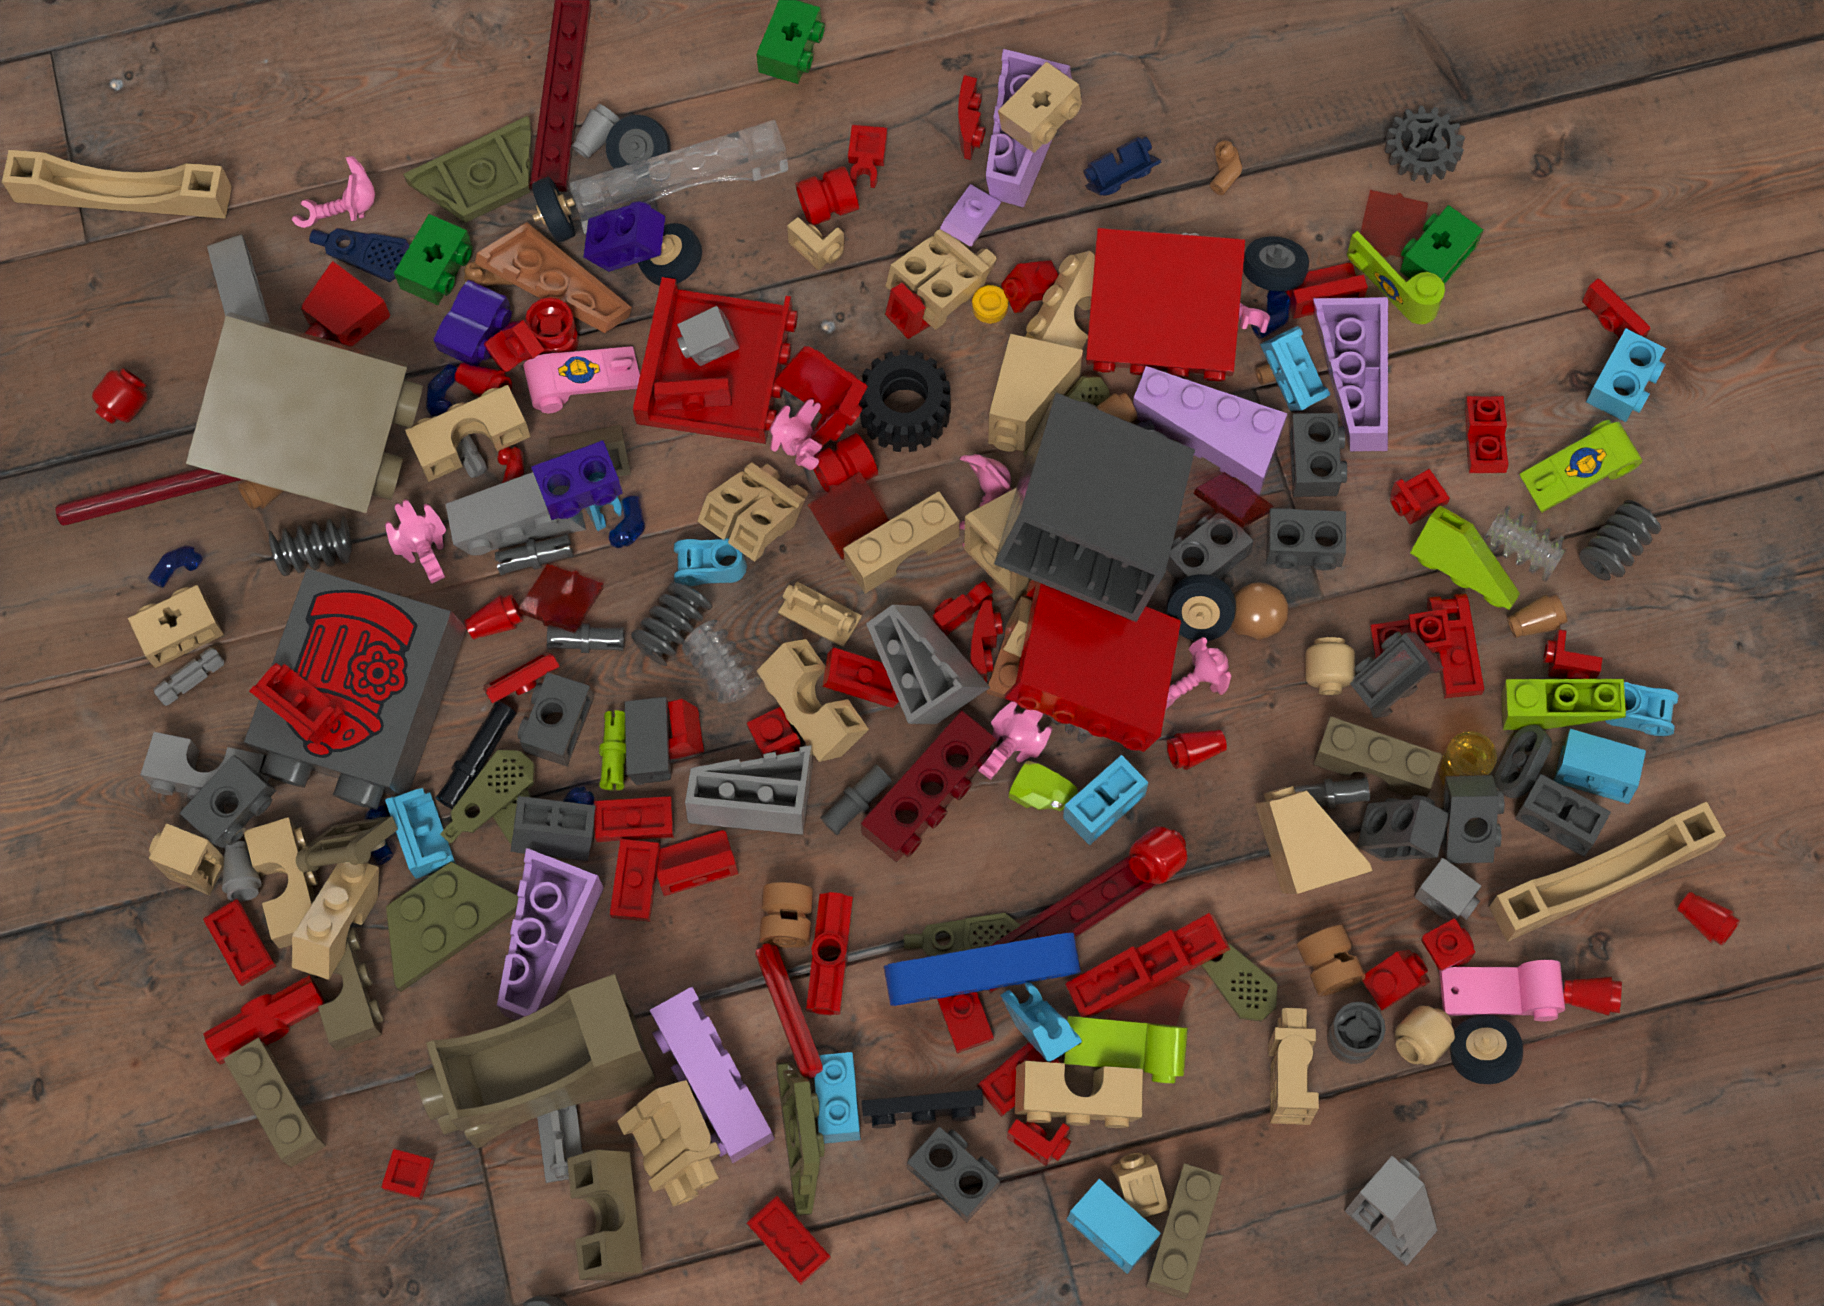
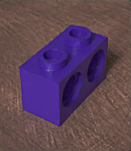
M636 201L628 206L616 210H608L604 214L589 218L583 258L610 272L661 256L665 216L652 209L649 204Z
M603 440L531 467L551 521L557 518L568 519L574 517L581 509L592 505L603 506L609 504L616 499V496L623 494L619 478ZM601 472L605 474L604 478L600 481L592 482L588 480L594 473ZM558 486L570 487L562 495L552 494L553 490Z

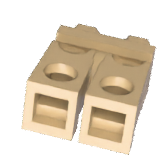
M939 229L935 232L934 236L926 239L891 264L886 287L891 291L892 288L903 283L911 292L916 293L926 307L923 319L937 330L946 322V318L962 303L971 299L974 293L985 285L986 278L994 269L997 258L987 248H982L974 254L968 249L970 246Z
M751 462L745 467L744 472L737 473L707 494L697 522L723 540L730 536L728 543L755 562L763 555L765 547L778 536H782L787 530L789 531L795 526L808 492L797 484L791 485L788 488L779 482L780 476L778 471L769 464L759 468Z
M1282 1008L1281 1018H1278L1277 1027H1275L1268 1043V1056H1274L1270 1067V1123L1310 1125L1319 1109V1093L1307 1092V1068L1312 1060L1313 1046L1316 1042V1029H1307V1009Z
M687 1080L653 1090L637 1106H634L617 1121L624 1135L633 1133L644 1156V1168L648 1175L652 1177L649 1180V1184L653 1192L665 1188L673 1206L693 1200L699 1195L697 1190L706 1188L719 1179L711 1160L721 1152L716 1142L710 1144L709 1130Z

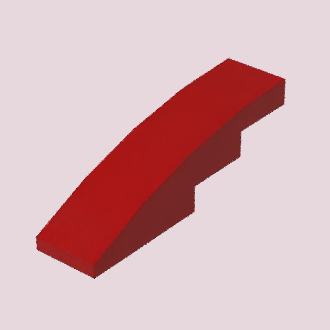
M1208 913L1179 930H1169L1138 948L1132 946L1065 983L1080 1016L1091 1017L1206 963L1230 950V947L1213 914Z

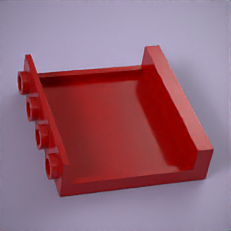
M1098 228L1086 365H1093V371L1114 373L1115 367L1130 368V374L1142 376L1145 367L1148 366L1160 371H1167V373L1183 379L1189 378V373L1204 374V380L1215 382L1225 381L1226 376L1233 377L1245 239Z
M662 277L633 405L636 424L766 444L768 432L778 414L777 410H773L775 398L781 399L783 394V388L776 383V378L781 372L782 365L789 363L791 344L787 343L789 332L795 333L798 311L792 309L791 296H785L784 305L680 290L678 289L676 279ZM718 306L727 316L739 349L703 366H699L691 357L686 359L677 341L678 338L682 337L677 324ZM724 377L729 380L731 405L704 407L700 411H686L684 409L658 410L654 393V383Z
M1031 580L1028 584L1026 596L1033 598L1017 678L1015 684L1006 692L1005 699L1017 703L1024 709L1036 710L1049 715L1057 722L1072 724L1085 729L1093 736L1105 737L1121 743L1127 749L1145 752L1161 737L1181 620L1145 607L1137 622Z

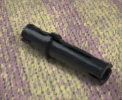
M498 701L494 703L484 723H482L464 755H462L460 760H456L451 767L453 771L449 779L436 796V800L441 804L453 809L479 775L507 727L517 715L512 708Z

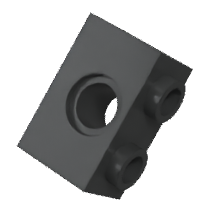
M547 672L543 683L538 682L534 688L531 703L534 706L529 718L524 717L519 726L518 739H520L524 752L568 767L594 700L591 687ZM553 712L563 714L562 719L556 724L550 725L544 722L546 717Z
M232 755L182 809L180 814L212 844L224 848L227 844L229 846L233 845L243 836L246 831L244 826L254 815L259 816L268 809L273 801L271 796L277 790L243 759ZM232 795H237L238 806L236 810L226 814L224 810L226 799Z
M1493 775L1445 776L1443 811L1449 813L1441 846L1444 857L1448 862H1494L1495 847H1500L1502 840L1501 826L1497 824L1498 814L1504 813L1505 801L1503 791L1497 790Z

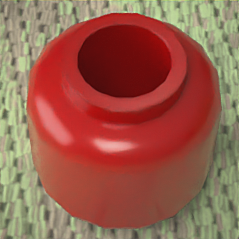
M122 368L120 372L109 370L92 392V399L98 405L95 412L111 424H114L117 419L121 422H131L148 400V394L144 390L147 384L125 368Z
M1155 826L1149 829L1131 845L1129 851V864L1135 876L1145 883L1151 882L1153 884H1163L1171 879L1186 865L1188 859L1185 848L1186 842L1183 836L1176 830H1170L1166 827Z

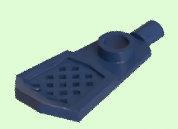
M338 228L330 234L313 229L309 237L310 243L325 247L327 255L387 282L396 279L394 271L409 248L406 239L374 233L365 234ZM349 240L350 244L347 247L341 248L338 246L341 241Z

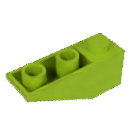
M1439 505L1428 519L1410 554L1416 556L1419 563L1433 570L1438 569L1449 575L1456 585L1462 588H1471L1482 594L1489 604L1496 607H1505L1510 610L1519 597L1520 592L1474 525Z
M1506 679L1501 693L1503 730H1520L1528 725H1537L1545 730L1626 717L1624 679Z

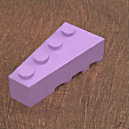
M1003 49L1001 75H999V92L997 106H995L994 128L990 141L986 180L990 196L1001 202L1024 207L1052 140L1048 144H1043L1035 153L1031 152L1002 131L998 110L1046 61L1072 79L1069 65Z
M1388 297L1313 298L1314 319L1341 420L1345 428L1350 451H1388Z
M1146 366L1133 399V405L1138 417L1137 420L1143 422L1151 419L1155 431L1164 434L1168 439H1174L1185 446L1195 449V456L1200 459L1202 457L1220 467L1222 473L1232 479L1236 477L1249 485L1248 489L1260 495L1283 432L1287 413Z
M526 848L523 877L520 880L517 894V909L515 919L512 921L508 955L505 958L497 1007L503 1015L513 1020L530 1015L554 1001L604 889L598 875Z
M690 987L650 1009L658 1027V1030L652 1034L663 1054L671 1051L677 1064L672 1066L671 1069L678 1082L687 1080L688 1085H690L696 1096L695 1101L704 1121L708 1119L715 1130V1133L710 1135L712 1143L716 1142L721 1152L719 1156L722 1157L728 1154L732 1163L775 1139L748 1087L741 1080V1075L731 1056L722 1046V1041L714 1025L703 1012L697 994L693 987Z

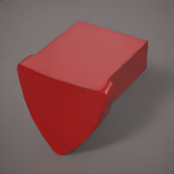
M682 698L668 702L673 738L669 739V760L704 753L698 708Z

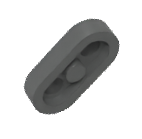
M1528 725L1520 729L1512 738L1494 775L1496 787L1502 790L1508 798H1518L1528 793L1545 763L1552 747V740L1541 727Z

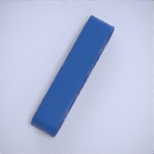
M1074 933L1039 937L896 962L883 966L890 1006L1059 978L1081 972Z

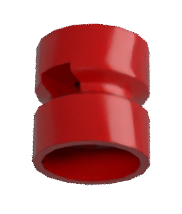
M844 166L825 172L822 180L812 176L795 183L799 202L809 224L815 226L829 221L832 212L841 216L859 210L853 183Z
M550 297L533 303L527 311L525 322L545 350L539 355L576 351L579 337L569 306L560 299Z
M857 433L837 442L836 451L827 448L814 455L819 460V464L813 471L822 488L831 499L849 491L851 482L854 481L860 485L879 475L871 452Z

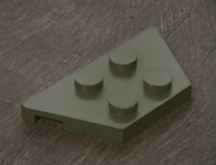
M528 116L523 117L404 173V178L410 187L465 223L530 193L532 135L530 119Z
M450 862L387 905L386 912L394 983L400 992L404 991L515 914L518 896Z
M792 1061L776 1063L795 1216L809 1215L813 1211L820 1157H824L825 1153L822 1133H816L814 1117L819 1116V1101L817 1094L811 1093L809 1080L801 1076L797 1066Z

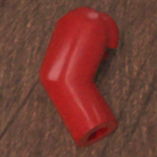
M516 446L500 450L497 461L499 464L506 465L502 483L524 476L522 450Z

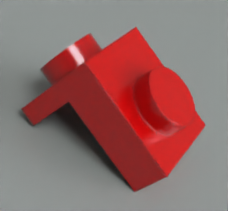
M1051 260L1017 264L1001 283L1004 294L1014 313H1022L1032 301L1043 300L1045 292L1054 285L1059 274Z
M1430 469L1406 482L1403 479L1394 482L1390 493V502L1394 511L1401 517L1404 515L1410 525L1433 513L1439 505L1442 507L1447 505L1450 497Z
M1559 629L1553 640H1547L1543 662L1549 663V677L1597 679L1601 672L1603 657L1564 651L1566 630Z
M1455 918L1424 934L1421 938L1422 943L1440 971H1444L1451 966L1462 967L1475 954L1474 944L1469 933L1463 927H1460Z
M1409 949L1395 952L1365 973L1366 977L1362 980L1381 1011L1388 1009L1417 988L1424 987L1430 983L1426 975L1428 969L1425 962L1417 953H1412Z

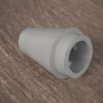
M598 104L595 109H590L575 142L572 144V148L586 159H589L592 154L606 143L608 133L620 120L619 117L601 104Z
M237 841L231 846L227 844L224 847L222 890L227 893V898L231 901L238 899L240 902L251 900L259 894L258 888L261 886V880L258 872L252 867L247 843Z

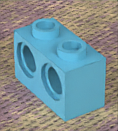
M1625 328L1586 403L1624 422L1628 420L1632 410L1640 413L1650 393L1644 391L1648 381L1656 384L1666 365L1659 361L1666 348ZM1630 359H1638L1644 366H1637ZM1614 388L1624 389L1628 396L1618 394Z
M1121 755L1065 804L1063 819L1090 846L1146 796L1148 781Z
M853 1052L819 1055L823 1070L816 1074L814 1080L815 1092L819 1101L818 1129L819 1133L823 1135L824 1144L861 1140Z

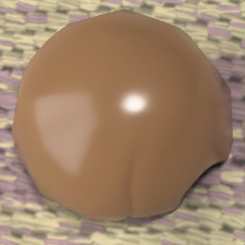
M1257 582L1247 584L1234 593L1236 613L1231 627L1235 633L1247 635L1256 640H1262L1281 631L1288 620L1289 605L1286 597L1279 589L1267 583Z

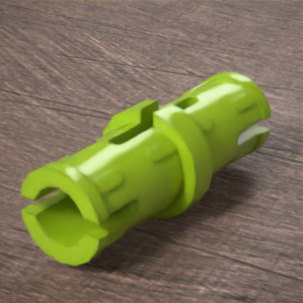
M615 710V717H612V711L604 713L603 743L599 745V754L602 756L599 786L609 791H614V784H616L617 791L622 790L625 785V712Z

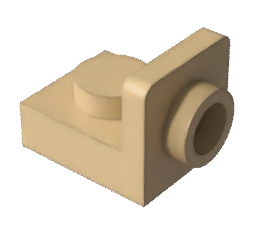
M799 217L787 225L789 244L817 270H820L826 263H834L844 251V232L840 228H836L823 239L822 234L814 225H806Z
M1129 1154L1122 1157L1120 1163L1111 1166L1113 1175L1118 1180L1123 1200L1143 1218L1169 1210L1157 1164L1149 1154Z

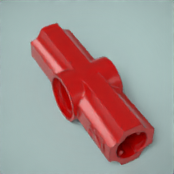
M834 892L819 894L815 936L811 947L812 962L806 1005L807 1012L827 1016L841 1014L845 969L848 962L847 951L853 907L852 896ZM827 946L836 947L841 952L836 960L830 962L822 960L819 954Z
M309 975L274 995L265 994L247 1002L240 1009L241 1013L204 1032L205 1042L217 1063L221 1065L225 1063V1057L258 1037L266 1045L278 1041L290 1031L289 1027L318 1012V1006L325 1004V1000L313 978Z

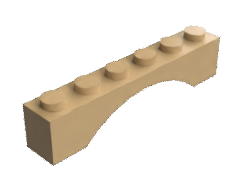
M8 150L2 178L3 185L14 202L225 219L232 187L222 166L186 163L162 171L120 172L76 164L44 152Z
M1705 802L1671 817L1645 833L1594 858L1562 871L1530 880L1496 896L1489 908L1508 942L1711 851L1718 846L1726 835L1709 804Z

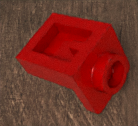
M903 283L891 289L885 315L907 339L931 326L923 319L926 307L916 293L911 292Z
M524 320L511 322L484 342V347L501 371L504 372L510 371L524 360L534 359L545 351Z
M781 706L746 723L762 758H764L763 754L772 752L780 755L800 751V739L793 732Z
M1016 1119L1007 1132V1139L1045 1166L1048 1165L1052 1158L1059 1161L1072 1142L1067 1138L1070 1127L1065 1123L1061 1125L1050 1142L1045 1139L1047 1133L1040 1126L1032 1122L1024 1124Z

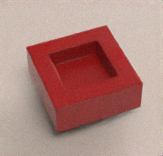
M393 1149L381 1188L385 1191L422 1200L434 1161L427 1157Z

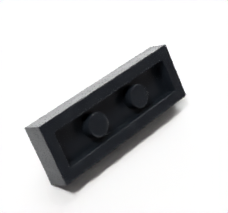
M982 1089L862 1100L864 1124L872 1123V1128L882 1129L896 1126V1121L912 1119V1124L914 1125L932 1124L936 1122V1117L952 1116L953 1121L973 1120L976 1118V1113H983Z

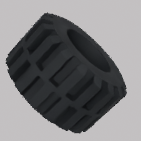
M900 350V355L894 356L892 351L885 353V360L881 361L879 358H876L871 362L872 370L866 368L862 374V382L868 386L858 404L863 408L860 413L862 427L867 428V435L872 440L878 437V445L885 449L888 444L893 445V451L901 452L902 447H908L909 452L917 451V445L919 444L926 448L931 445V437L938 440L943 434V427L947 428L949 423L951 395L950 383L946 381V373L943 368L937 369V361L931 357L925 361L924 353L918 351L915 352L914 356L908 355V350ZM899 390L914 391L925 399L924 404L920 408L908 413L893 411L884 404V401L890 394Z

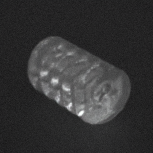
M1506 505L1495 518L1483 540L1485 541L1488 537H1491L1489 546L1491 551H1495L1503 544L1502 556L1505 559L1517 552V566H1521L1530 560L1529 572L1531 574H1534L1543 567L1542 580L1548 581L1568 547L1566 549L1562 548L1564 536L1560 535L1552 542L1549 541L1550 528L1547 527L1537 534L1538 521L1533 520L1527 526H1523L1524 513L1520 512L1511 519L1509 518L1511 506Z
M712 620L694 629L684 641L682 650L685 655L691 656V664L693 667L699 668L700 677L708 680L707 686L710 691L716 692L715 697L719 703L737 702L752 693L761 684L762 679L754 677L748 680L747 677L753 671L752 665L739 667L745 659V655L738 653L731 656L737 644L735 641L723 644L722 642L728 636V631L722 629L714 632L720 620Z

